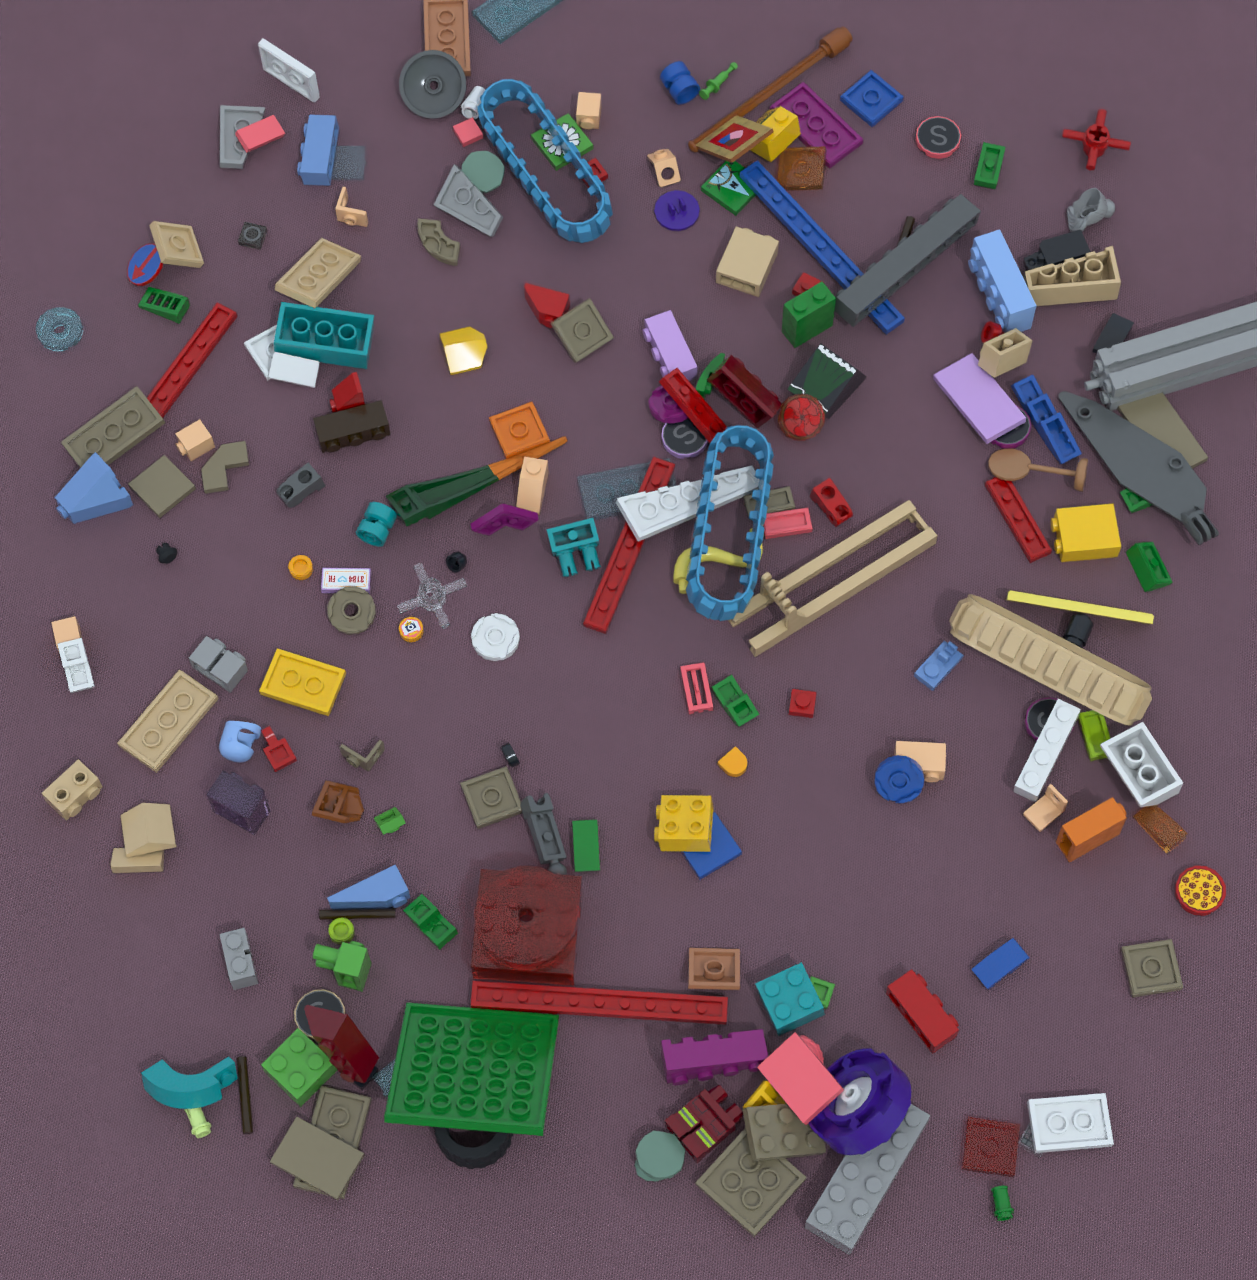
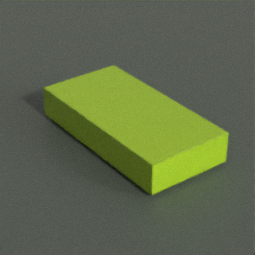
M1094 710L1080 713L1078 722L1090 761L1108 758L1100 747V744L1111 739L1104 715Z

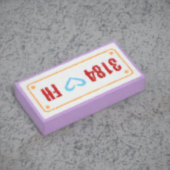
M322 568V593H337L344 587L356 586L370 594V568Z

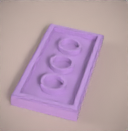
M971 353L933 374V380L983 441L988 444L1025 423L1026 417L994 378L978 366V359Z

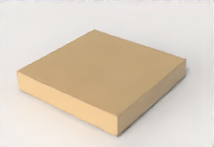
M153 221L149 225L161 263L201 268L204 261L192 226Z

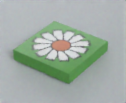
M569 113L556 120L557 125L563 128L568 135L569 142L574 143L581 156L593 150L592 142ZM540 129L531 134V140L553 168L557 171L569 164L570 162L567 163L563 158L565 153L562 148L552 143L551 140L554 137L548 129Z

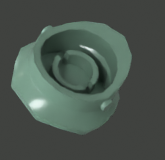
M489 151L471 152L462 164V171L482 193H488L502 184L505 167L495 154Z
M652 1131L641 1139L635 1150L637 1175L646 1181H659L667 1178L670 1179L682 1170L685 1148L674 1134Z

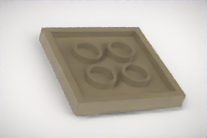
M745 1127L697 1180L695 1185L755 1238L805 1182L807 1177L785 1158L752 1161Z

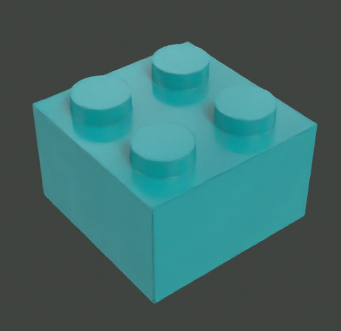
M802 962L755 983L758 995L778 1036L825 1015L824 1007Z

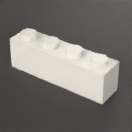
M1060 699L1057 700L1015 784L1013 792L1033 802H1037L1079 717L1081 709Z

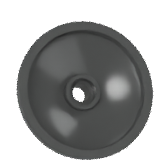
M427 50L414 55L404 65L400 74L399 90L404 103L415 114L425 118L436 119L451 114L460 106L466 93V76L463 68L455 58L442 51ZM436 81L438 83V88L432 90L430 85L432 82Z

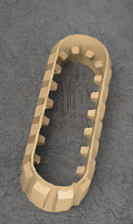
M968 594L967 598L958 602L949 620L951 625L950 633L963 643L1119 723L1132 726L1135 721L1141 720L1152 700L1151 686L1139 677L982 597Z

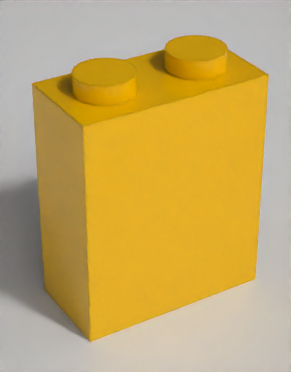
M1114 504L1056 509L1054 518H1051V530L1056 532L1057 540L1054 541L1055 553L1060 555L1061 562L1118 557L1121 542Z

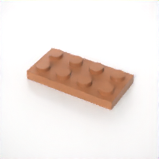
M423 0L425 51L438 50L451 55L461 65L465 76H471L468 0Z

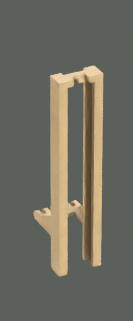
M908 500L783 579L777 581L772 579V575L769 572L763 574L761 577L760 593L752 597L743 613H736L734 619H730L728 622L732 627H735L773 602H776L785 614V618L749 640L752 646L750 651L756 657L935 545L937 534L931 527H928L917 513L915 506ZM906 519L911 523L916 521L917 528L923 530V532L798 610L794 605L791 606V600L786 598V594Z

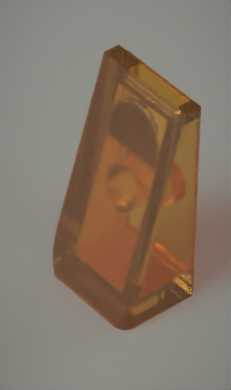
M1157 805L1146 806L1133 816L1166 854L1184 841L1188 835L1178 823Z

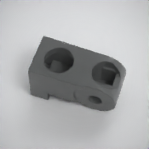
M308 462L287 478L279 486L276 493L289 508H293L300 504L309 494L315 490H321L326 485Z

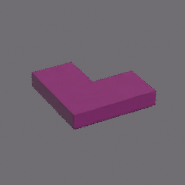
M502 503L472 522L471 529L474 532L488 536L504 526L524 530L539 520L538 513Z

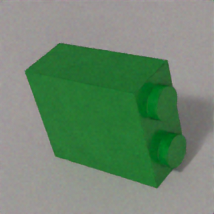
M823 281L786 302L783 306L781 332L794 348L833 326L836 298Z

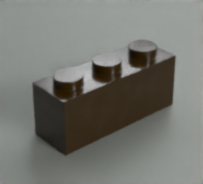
M382 400L313 418L322 453L336 452L340 448L359 446L363 442L381 440L391 435Z

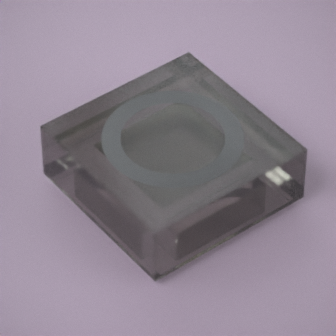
M245 222L238 239L239 245L261 250L268 231L267 226Z

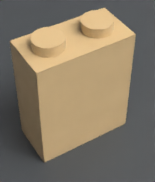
M735 227L717 268L716 283L759 297L777 257L779 241L769 235L763 236L754 233L748 228Z

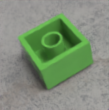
M299 1028L261 1064L265 1074L300 1107L337 1071V1068L329 1062V1057Z

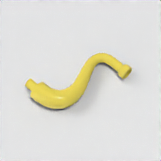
M761 544L760 549H762V550H761V557H762L763 546H762V544ZM708 546L707 554H702L701 563L713 561L736 567H747V563L743 562L742 556L712 546ZM691 547L682 552L674 566L673 582L679 585V593L686 594V587L688 585L686 576L691 560L689 558Z

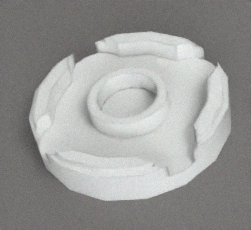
M498 613L480 618L473 626L471 633L473 648L477 654L491 661L504 660L510 657L518 648L520 641L519 630L514 620Z

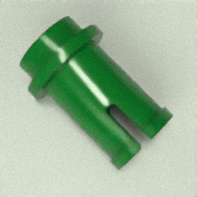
M1008 1186L993 1187L991 1192L996 1210L993 1212L994 1216L997 1217L998 1221L1012 1219L1014 1209L1010 1205Z

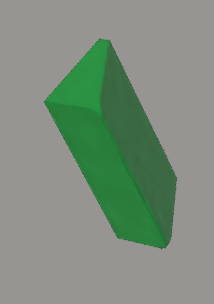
M1153 542L1135 543L1127 550V557L1145 592H1150L1173 583Z

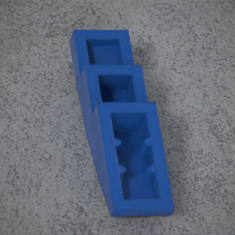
M1034 375L1011 385L1022 408L1030 417L1034 428L1060 465L1082 454L1061 412H1056L1047 393L1043 394Z

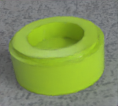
M346 918L333 920L328 929L331 940L341 945L342 942H350L355 933L353 924Z

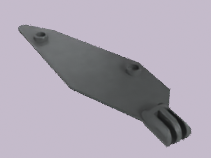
M1066 391L1059 393L1058 398L1119 484L1182 522L1198 546L1219 535L1218 530L1204 513L1207 488L1180 452L1096 401Z

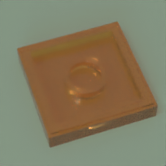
M826 147L786 148L780 153L777 182L786 191L823 189Z

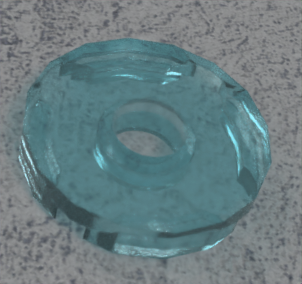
M56 307L47 310L40 316L36 323V333L39 341L45 348L52 351L68 350V347L75 346L80 341L83 335V325L80 317L73 310L65 307ZM58 326L66 327L62 333L54 332V329Z

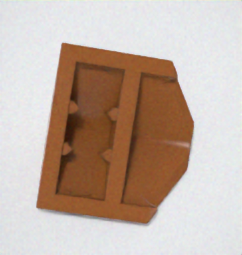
M326 780L312 811V816L340 823L360 821L364 809L359 796V789Z

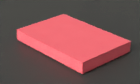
M796 1032L757 1067L805 1125L844 1091V1088Z

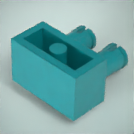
M594 518L547 529L553 557L559 558L563 577H569L568 568H570L572 576L578 574L572 554L578 550L582 551L586 571L593 570L591 562H593L595 570L601 568L596 547L600 543Z

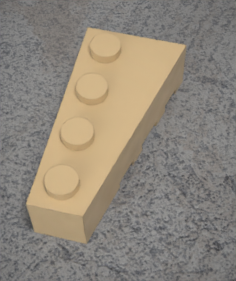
M1113 246L1106 247L1102 252H1089L1082 258L1074 260L1072 257L1065 259L1064 263L1058 265L1052 263L1025 271L1024 281L1036 306L1116 300L1121 284Z

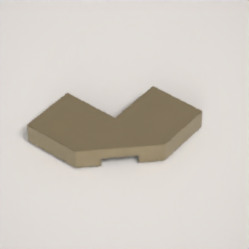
M246 441L222 444L203 466L201 471L205 494L229 490L226 469L249 465Z

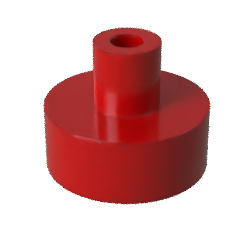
M992 321L987 322L981 333L982 343L1004 334L1001 325Z

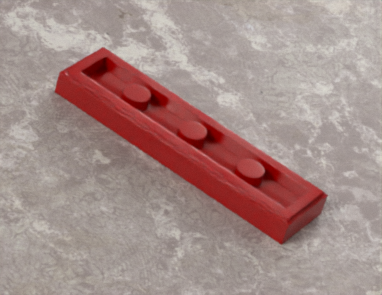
M678 367L659 381L709 443H711L718 432L723 433L726 430L727 426Z
M997 477L986 481L985 487L1029 563L1050 555L1052 549L1012 481L1002 480Z

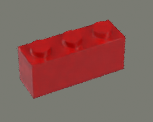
M911 969L887 986L886 995L933 1054L957 1037L959 1032L957 1027H959V1024L953 1015H947L943 1010V1003L936 994L932 995L926 988L927 983L919 973L916 975Z

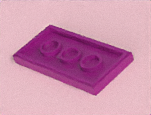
M804 82L770 106V110L781 106L798 116L801 134L797 138L829 169L863 144V138Z

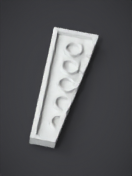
M752 465L714 475L713 481L718 483L717 490L711 491L710 502L715 504L714 509L753 493V490H758L759 479L755 477L756 471ZM702 480L681 482L680 485L669 488L667 486L661 487L653 492L646 493L644 491L617 498L616 504L639 542L697 517L696 512L700 499L699 493Z

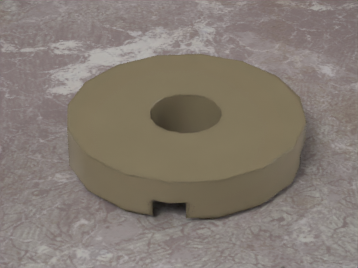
M356 586L340 589L330 598L327 606L331 624L339 632L347 635L366 631L373 624L376 616V605L371 595L364 589ZM350 604L358 607V613L352 617L345 614V609Z

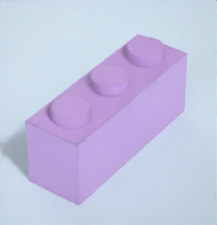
M671 310L645 319V329H642L645 341L650 342L653 347L651 352L654 360L659 361L662 366L660 367L662 377L678 367L688 381L696 379L698 367Z

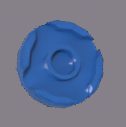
M900 755L889 757L882 761L875 771L877 792L888 801L892 800L895 803L909 802L918 797L924 785L922 767L916 760L910 757Z

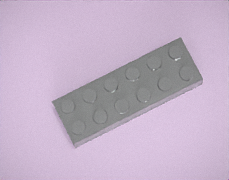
M911 1104L903 1121L892 1134L889 1141L862 1155H845L806 1220L805 1229L846 1254L851 1255L924 1131L931 1115Z

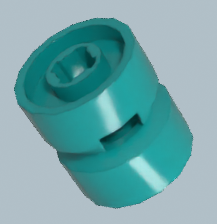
M370 502L364 513L365 519L360 521L356 535L370 545L381 547L385 544L389 535L388 529H391L396 521L397 513L382 503Z

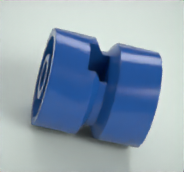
M682 61L668 65L660 74V80L666 89L669 90L674 101L680 105L690 102L700 91L699 84L690 75L691 72Z

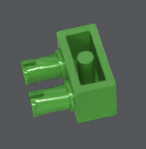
M350 941V944L342 942L339 949L316 944L313 952L316 966L332 970L338 986L363 992L371 967L367 948H364L363 944L355 941Z

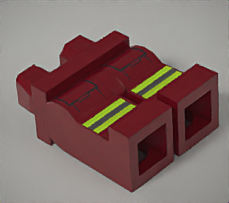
M720 1085L709 1091L704 1089L678 1112L664 1120L665 1127L671 1134L677 1137L680 1143L682 1142V1146L696 1163H699L729 1134L735 1131L736 1124L744 1116L743 1111L735 1103L726 1111L722 1109L719 1104L728 1098V1094Z

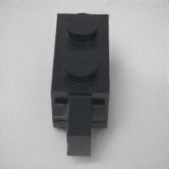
M1077 230L1043 240L1039 245L1038 252L1025 257L1023 264L1026 271L1052 263L1058 265L1064 263L1065 259L1072 257L1074 260L1082 258L1091 251L1082 231Z

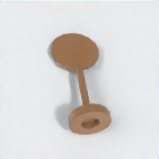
M1008 448L993 453L989 458L988 465L989 470L994 476L1006 481L1022 479L1028 475L1030 470L1074 476L1075 490L1083 492L1088 459H1079L1076 471L1031 464V460L1025 453Z

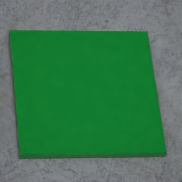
M406 1003L384 1123L543 1136L559 1015Z

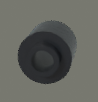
M1083 613L1072 615L1064 632L1063 639L1081 648L1086 646L1094 626L1091 618Z

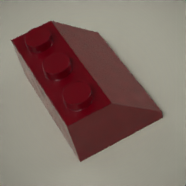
M732 355L725 359L707 379L757 429L773 418L782 405L778 396L773 391L767 390L761 384L760 378L755 374H751L745 368L744 363Z
M306 1005L304 1010L311 1034L319 1044L318 1047L329 1057V1062L338 1069L341 1078L351 1083L354 1081L365 1083L379 1056L348 1014Z

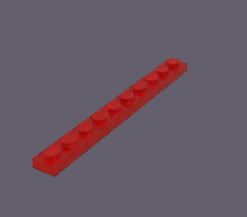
M473 981L470 1006L471 1008L726 1025L728 997Z

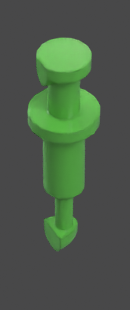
M732 62L726 71H722L714 79H709L706 82L707 88L699 91L700 97L707 100L711 92L717 93L720 90L719 86L728 78V74L738 67L737 63Z

